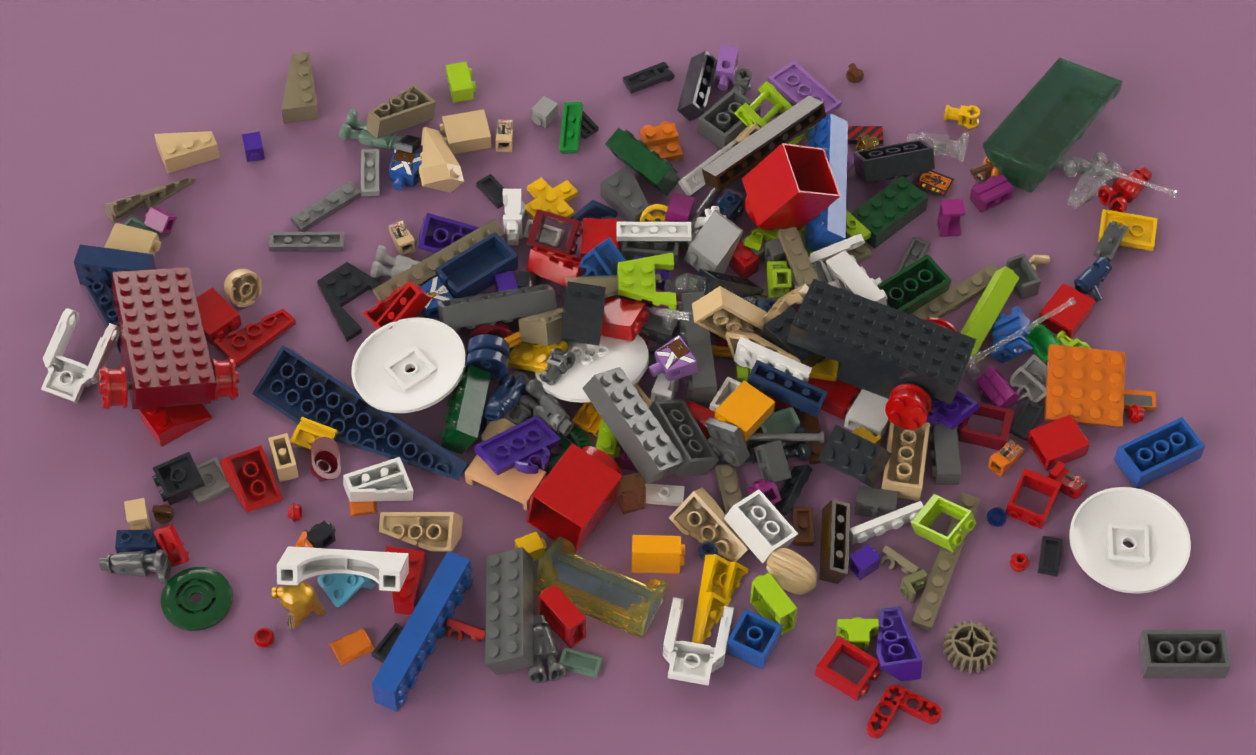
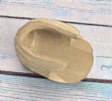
M779 548L770 554L766 569L782 589L797 595H803L815 588L817 572L813 565L805 558L787 548Z

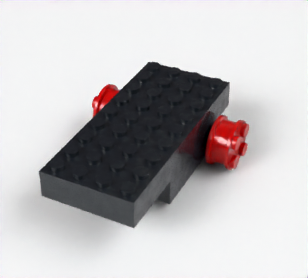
M813 279L787 338V342L841 362L836 377L837 380L889 399L885 406L888 420L898 427L916 430L925 424L928 413L932 408L933 398L950 404L953 403L977 340L958 333L955 326L946 320L933 317L923 320Z

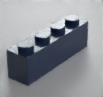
M756 360L747 383L760 392L816 418L828 393L759 360Z

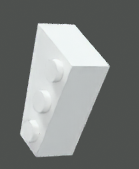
M400 457L343 475V486L350 502L413 501L414 490Z

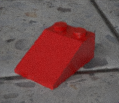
M202 404L139 409L142 421L161 447L212 419Z
M262 445L228 456L220 462L228 484L247 513L284 500Z

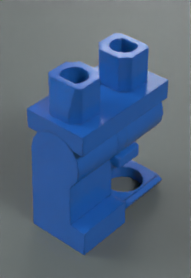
M1020 307L1012 308L1010 316L999 314L996 322L991 327L993 330V348L990 349V356L1000 363L1007 362L1033 348L1025 338L1026 335L1030 334V320L1025 317L1024 310Z

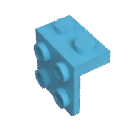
M323 574L317 579V582L333 604L339 608L361 587L372 590L377 585L373 579L356 574Z

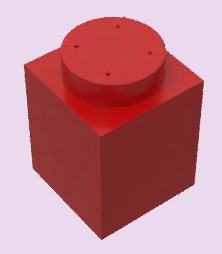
M782 143L742 178L747 193L745 208L749 217L758 227L769 231L793 227L800 231L840 197L824 148Z
M572 443L532 495L526 522L576 554L615 502L623 476L618 464L608 454L598 448L586 446L581 449Z

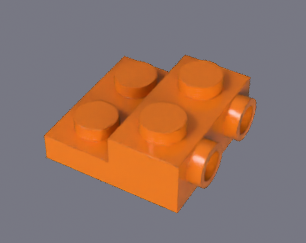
M664 121L658 126L645 125L640 129L639 139L647 145L648 149H653L657 152L661 159H666L667 161L683 159V152L675 123Z

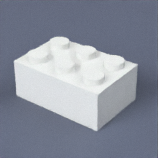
M759 489L733 505L723 518L762 563L768 560L774 550L787 548L798 535Z

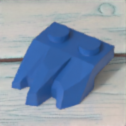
M608 237L583 256L579 266L588 269L582 277L617 275L618 262L626 260L610 237Z

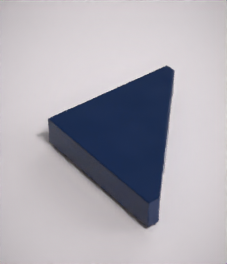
M592 200L570 218L580 221L583 218L601 219V217L605 216L616 218L618 214L616 210Z

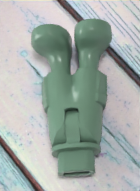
M350 109L346 124L342 125L339 133L340 139H357L360 144L388 150L394 149L395 143L403 138L397 136L395 132L377 139L366 129L367 121L366 123L360 121L358 113L354 109Z

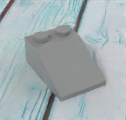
M717 210L713 211L690 244L684 261L697 271L705 269L725 274L743 230Z

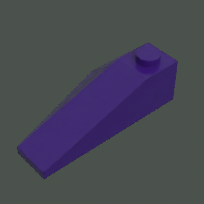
M901 608L880 609L876 656L882 670L902 682L921 679L922 658Z

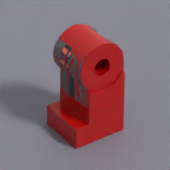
M1059 461L1050 471L1048 477L1062 483L1060 492L1073 499H1078L1087 488V483L1082 477L1076 476L1065 468L1066 465Z

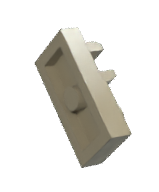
M887 545L883 548L882 551L887 555L881 558L880 563L884 565L887 560H891L890 570L896 568V561L903 566L901 570L908 575L922 570V568Z

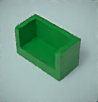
M1033 324L1030 327V334L1025 336L1033 347L1034 353L1045 364L1048 361V346L1050 344L1062 345L1045 325Z

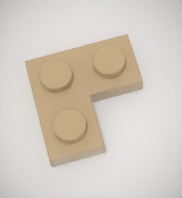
M803 284L778 298L764 316L766 321L768 322L792 307L795 302L797 304L801 303L809 287Z

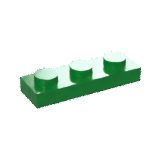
M564 102L559 148L561 154L579 152L583 113L582 102Z

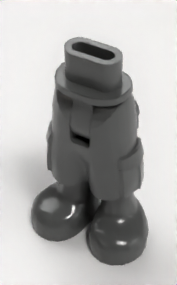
M538 379L529 381L525 389L530 395L521 396L520 401L516 405H522L532 410L533 416L538 415L555 432L567 436L574 426L570 421V416L551 394L546 395L542 382Z
M158 550L155 553L149 554L143 551L119 552L117 554H110L108 557L99 558L101 570L109 571L110 574L115 572V574L146 577L149 572H155L159 582L167 583L170 580L171 562L168 560V553L165 550Z
M535 615L533 616L534 667L529 669L527 673L528 678L534 683H544L547 677L542 661L546 660L549 680H559L566 675V667L562 663H556L555 659L559 656V651L555 640H553L549 624L545 621V616Z

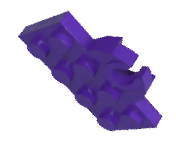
M958 390L952 404L933 398L932 408L928 413L926 423L933 425L936 422H940L952 430L978 410L979 403Z
M537 415L475 445L474 451L497 475L512 468L525 474H537L539 467L532 463H539L541 469L545 470L549 464V450L560 445L561 438Z

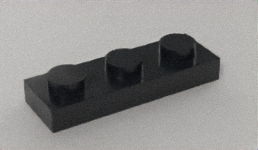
M808 464L794 466L791 472L792 478L787 479L779 493L782 500L773 506L781 515H788L791 512L796 499L801 494L802 488L808 481L813 470Z

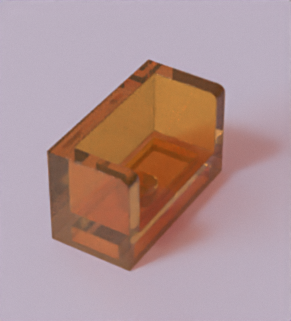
M637 472L622 476L620 482L622 495L617 497L622 514L645 509L646 487L641 474Z

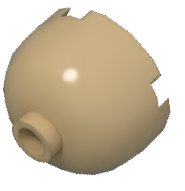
M236 269L226 277L223 287L225 295L231 303L238 307H247L255 302L253 299L257 295L260 296L263 286L262 280L256 273L248 269Z

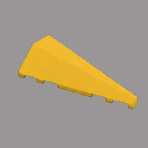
M717 554L705 555L692 636L693 643L703 644L705 639L710 637L712 627L719 622L723 615L724 606L728 607L732 600L731 595L735 589L739 588L741 585L740 580L744 574L748 573L749 568L737 562H730Z

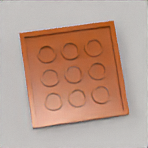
M1050 344L1048 346L1045 420L1055 421L1071 415L1078 424L1122 428L1126 352Z

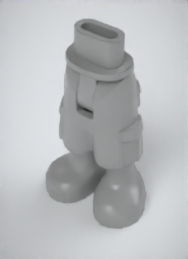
M379 245L376 261L372 265L371 277L391 276L393 278L418 264L419 261L402 255H398L396 258L387 255L386 248ZM383 265L394 266V267H393V269H392V268L384 267Z

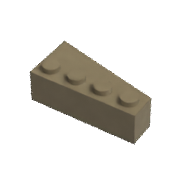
M310 52L296 53L291 56L281 109L284 123L319 119Z
M412 84L410 89L402 90L399 96H393L389 98V102H383L370 110L366 129L378 139L430 121L434 118L436 101L417 85Z
M563 307L518 319L521 341L546 346L562 341Z

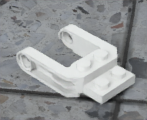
M861 234L810 254L809 259L819 281L824 283L833 282L823 261L844 250L847 252L863 245L865 241ZM792 271V285L796 289L799 286ZM878 277L875 279V282L878 285L882 280Z
M67 308L62 313L43 357L44 364L49 372L41 390L78 403L84 387H90L100 382L99 369L107 366L119 339L120 327L109 323L103 337H100L89 365L86 366L83 363L63 357L79 319L77 311Z
M674 597L663 643V656L670 664L668 678L709 686L711 673L724 665L734 608L724 606L716 647L687 641H676L684 599Z

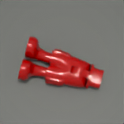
M1145 167L1137 168L1113 182L1112 188L1102 186L1098 190L1100 202L1104 206L1111 202L1109 210L1126 211L1127 203H1131L1139 196L1140 191L1149 183L1152 173Z

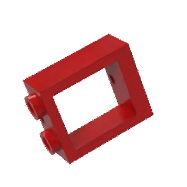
M1025 468L1008 502L1005 514L1012 519L1020 520L1032 527L1042 529L1058 497L1062 483ZM1024 486L1050 496L1042 515L1016 505Z
M556 584L550 588H545L539 595L540 615L545 616V621L548 622L549 626L571 649L586 638V617Z
M838 636L816 666L815 676L858 701L861 695L865 696L867 694L870 682L872 680L876 681L881 673V670H879L880 663L878 659ZM842 652L869 668L858 685L830 669Z

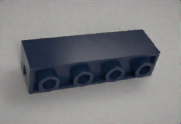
M102 278L86 285L89 299L105 328L109 326V323L119 326L114 297L105 280ZM118 339V341H117V343H116V348L118 349V351H119V353H120L121 350H120L119 339Z

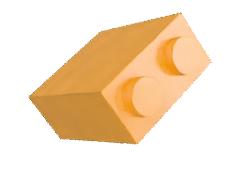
M743 381L715 410L714 419L739 427L746 442L773 414L775 401L746 381Z
M632 535V573L680 574V566H684L685 544H681V536Z

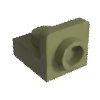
M924 569L902 579L900 591L904 598L907 597L910 603L914 602L915 591L922 589L926 584L928 575Z

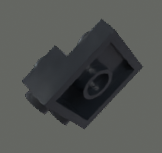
M190 452L153 467L155 475L152 478L156 487L161 486L162 488L159 493L163 502L168 501L170 506L188 498L187 493L205 486Z

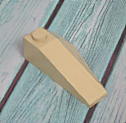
M424 127L422 129L421 141L423 152L420 153L422 164L419 166L422 186L451 193L464 182L461 167L439 130Z
M703 487L693 491L669 517L682 533L692 536L701 544L712 542L720 555L733 562H737L749 550L743 540L723 519L726 515Z

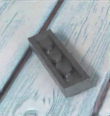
M349 181L292 216L291 222L301 232H305L361 197V191Z
M270 232L269 251H344L345 235L344 232Z

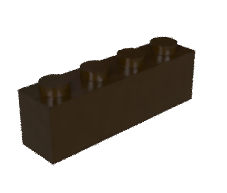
M832 499L822 509L819 580L838 584L848 575L850 503Z

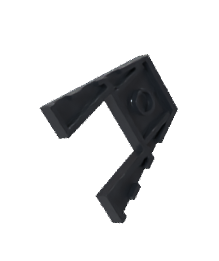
M348 262L317 280V285L326 303H328L330 311L335 317L346 342L362 333V328L342 307L369 289L373 291L374 288L383 284Z

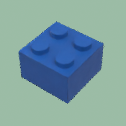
M745 609L727 640L726 653L763 670L781 638L782 625Z

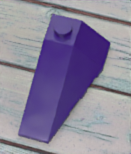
M427 213L423 218L418 248L437 253L480 227Z

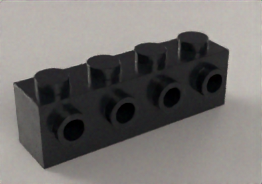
M707 51L691 58L677 111L689 121L705 113L718 60Z

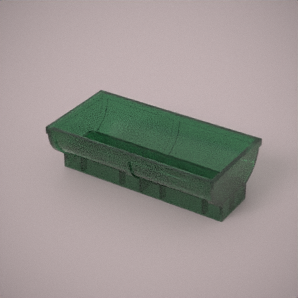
M1059 57L983 143L987 158L1000 170V175L1003 174L1011 185L1032 193L1072 145L1081 138L1085 130L1102 112L1110 100L1118 95L1122 81Z

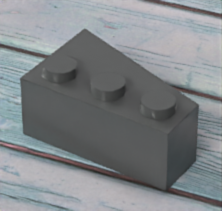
M625 166L601 182V197L626 221L640 222L642 212L649 205L630 166Z

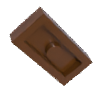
M793 507V528L798 533L793 540V546H813V508Z

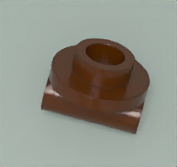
M851 63L848 66L849 70L846 73V78L852 83H859L863 80L864 73L856 67L855 63Z
M987 162L970 169L974 180L978 178L979 181L988 178V174L991 173Z
M166 504L160 506L153 505L152 512L156 521L167 523L173 519L174 508Z

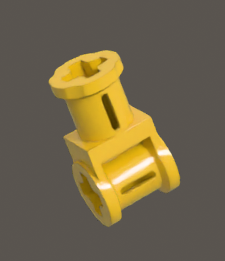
M946 105L944 120L958 121V125L974 129L979 125L980 109L974 105H961L960 109Z

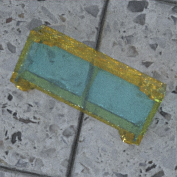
M559 536L539 559L533 592L540 595L545 588H550L556 584L581 613L642 639L664 600L668 582L659 578H652L646 585L575 555L574 544Z

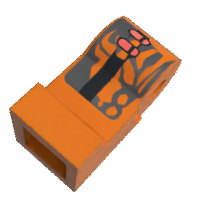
M1013 440L1008 441L1000 451L990 456L988 468L1002 477L1020 459L1024 449Z

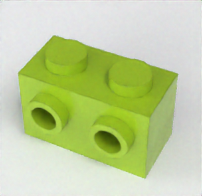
M467 62L446 65V77L453 103L473 100L476 84L475 81H471L473 73L472 69L468 68Z
M601 420L596 448L608 454L615 461L616 458H619L621 447L618 446V440L605 421Z

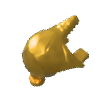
M304 580L298 585H284L283 587L272 588V598L280 599L282 606L291 611L287 619V625L290 628H296L312 611L319 616L326 613L314 588Z

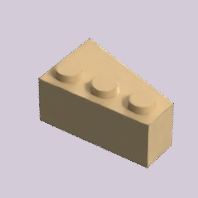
M212 131L154 134L157 148L167 173L220 158Z

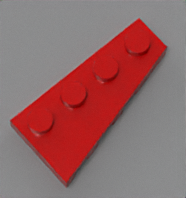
M281 309L261 318L260 322L246 325L244 329L238 332L234 330L222 339L212 340L213 345L227 358L232 357V359H235L236 366L239 367L296 324V319L286 310Z

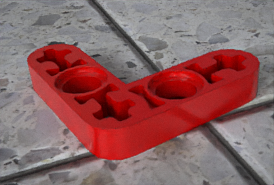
M892 684L887 687L872 713L866 730L872 738L882 737L898 709L928 724H936L940 721L942 709L938 704L900 685ZM897 692L898 696H895L893 703H891V694ZM915 700L918 702L919 707L911 708L908 706V702ZM887 707L891 710V714L883 715L880 709ZM935 711V715L929 716V713ZM879 719L881 721L880 727L875 731L873 726H876Z

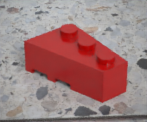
M536 245L530 250L526 271L566 287L565 277H582L587 268L579 266L582 258Z
M409 281L392 292L390 297L384 301L380 300L376 303L375 307L362 313L379 329L394 321L416 318L432 298L420 286Z
M386 546V552L409 553V573L400 592L392 591L395 613L411 615L418 604L427 564L425 551Z

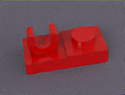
M173 524L157 528L154 531L161 549L168 553L171 567L187 563L190 560L188 557L189 552L185 551L183 547L184 542L181 541Z
M448 618L446 625L452 628L447 632V637L452 638L453 633L456 631L459 635L457 641L463 640L464 632L470 635V639L478 642L486 639V629L455 618Z

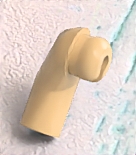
M1033 255L1028 261L1036 271V266L1038 264H1048L1050 257L1049 255Z

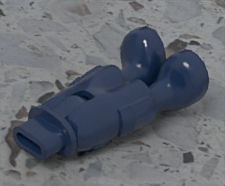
M511 373L502 377L499 380L498 387L495 388L491 398H489L484 417L495 421L503 418L512 407L516 406L521 396L530 395L525 389L529 380L522 375H519L515 380V376Z

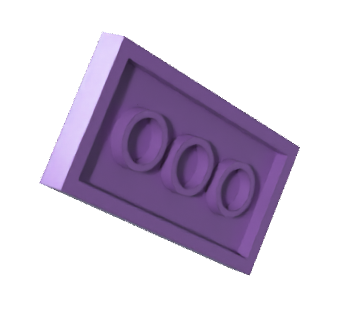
M795 61L768 77V82L793 105H796L807 96H811L824 102L826 116L841 107L842 102Z

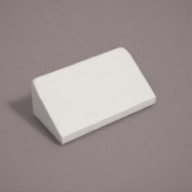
M528 219L523 237L528 238L533 220ZM544 224L539 242L558 247L565 231Z

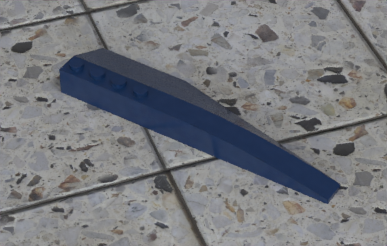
M281 346L252 393L298 424L301 421V417L336 429L338 434L334 438L335 441L390 459L400 457L402 463L455 480L460 479L468 466L467 462L394 414L372 407L366 403L355 389L287 346Z

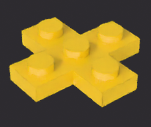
M541 177L527 186V191L535 198L525 205V213L532 220H534L537 209L568 218L575 214V211L567 202L577 197L578 191L568 180L552 188Z

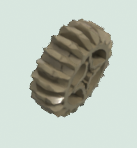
M972 619L969 624L965 620L961 622V625L956 622L954 627H950L948 633L944 636V656H948V662H954V668L960 666L961 672L964 669H968L970 674L973 669L977 673L980 672L981 668L983 670L988 669V665L991 666L997 658L999 649L998 639L993 637L994 630L988 631V625L982 627L980 621L974 624Z

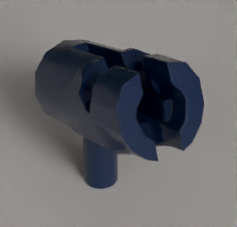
M1099 257L1075 279V289L1083 294L1091 291L1095 301H1101L1103 298L1098 290L1099 282H1103L1112 270L1111 264L1104 257Z

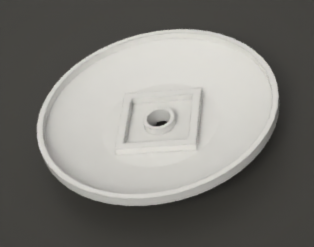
M420 317L401 319L379 328L361 344L353 359L352 380L360 396L366 403L376 409L390 413H410L423 410L443 400L458 385L465 370V348L459 335L451 327L440 321ZM410 368L415 369L413 372H406Z
M638 334L633 341L601 336L599 346L566 341L569 347L565 352L569 351L575 354L574 365L565 374L560 373L552 386L541 380L539 377L541 373L535 372L536 379L542 382L543 390L555 398L570 402H591L582 388L595 374L621 367L632 385H634L647 369L649 352L645 341Z
M1116 487L1097 492L1079 506L1070 525V546L1078 564L1095 581L1116 591L1141 594L1162 589L1180 576L1190 556V534L1181 515L1167 501L1142 489ZM1129 541L1133 544V547L1128 548L1123 542Z

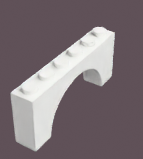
M288 546L277 564V584L298 585L301 581L313 576L346 573L373 579L379 584V590L400 592L409 573V553Z

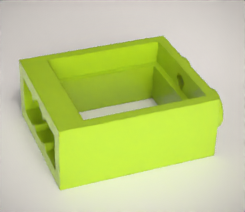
M936 494L929 499L911 521L916 535L952 552L962 543L965 536L973 530L976 524L972 511ZM942 512L960 520L948 537L930 529V526Z
M769 572L763 576H757L752 582L750 603L762 617L782 625V636L795 628L798 608Z

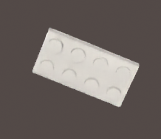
M740 337L734 357V362H737L738 365L752 369L756 360H759L808 383L812 371L811 367L743 337Z

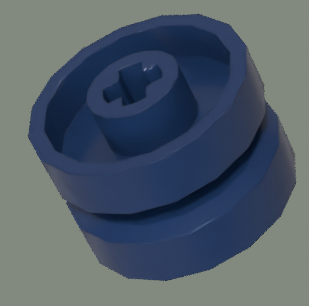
M483 334L471 338L467 347L466 369L472 365L491 373L490 380L504 377L508 371L510 345L503 338L494 335Z

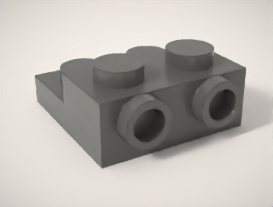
M711 417L705 422L708 433L711 436L707 441L719 461L726 460L732 463L733 466H741L750 457L739 427Z

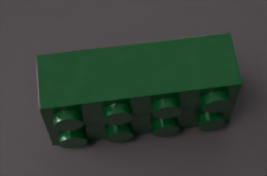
M618 127L605 143L619 160L629 165L632 170L664 195L668 196L678 184L680 178L677 176L678 171L673 168V165L666 159H661L660 155L653 149H648L644 142L634 138V135L627 129L623 131Z
M902 175L851 214L871 232V237L865 241L875 249L926 211L928 196Z
M927 254L879 283L877 287L886 293L888 307L911 314L948 291L952 280Z
M472 365L463 372L460 382L452 391V395L447 402L449 409L444 416V422L446 423L440 434L442 447L462 455L478 438L491 373Z

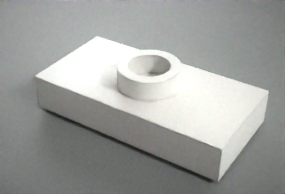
M645 483L644 504L680 506L684 501L685 486Z

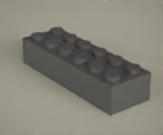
M549 284L437 301L439 321L448 325L454 331H458L459 327L467 326V329L476 328L478 324L483 323L485 325H495L497 321L501 320L513 322L515 318H525L557 309L555 291Z
M704 292L681 293V301H678L677 312L678 324L680 323L679 335L696 359L698 366L697 373L685 376L686 386L689 389L687 391L688 401L709 408L710 403L717 394L710 332L694 323L692 303L703 297Z
M621 367L595 374L582 388L647 484L672 475L685 462Z
M523 547L486 556L485 665L496 675L534 666L533 557Z

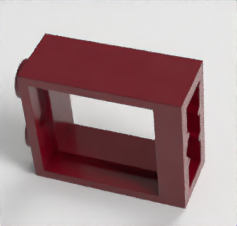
M537 209L526 244L530 248L537 245L568 255H575L578 247L576 242L578 237L582 235L583 227L578 220ZM546 218L573 225L565 250L539 243Z
M978 402L979 409L973 414L1003 421L1001 434L999 436L967 428L968 417L958 425L959 441L1000 451L1007 443L1014 410Z

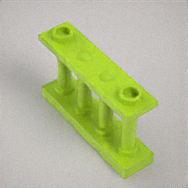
M768 81L758 89L761 94L750 105L745 102L734 113L747 127L756 123L762 128L778 112L783 114L792 107ZM767 99L774 107L761 118L755 110ZM809 130L788 144L797 145L804 137L808 140Z

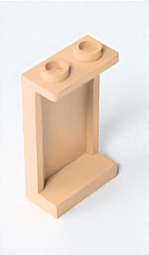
M478 455L475 456L465 471L466 483L473 486L476 481L522 503L526 511L530 508L532 495L546 478V472L539 469L537 474H525L512 468L497 475Z

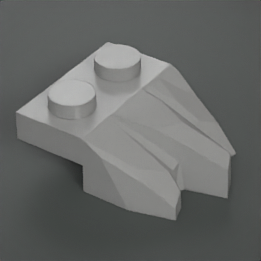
M1034 354L1010 378L1011 386L1019 388L1017 393L1020 395V398L1016 402L1026 396L1035 403L1046 398L1047 365Z

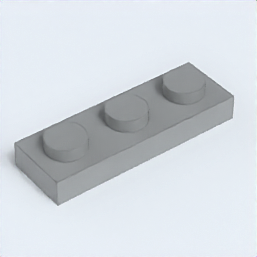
M361 149V197L380 196L379 149Z

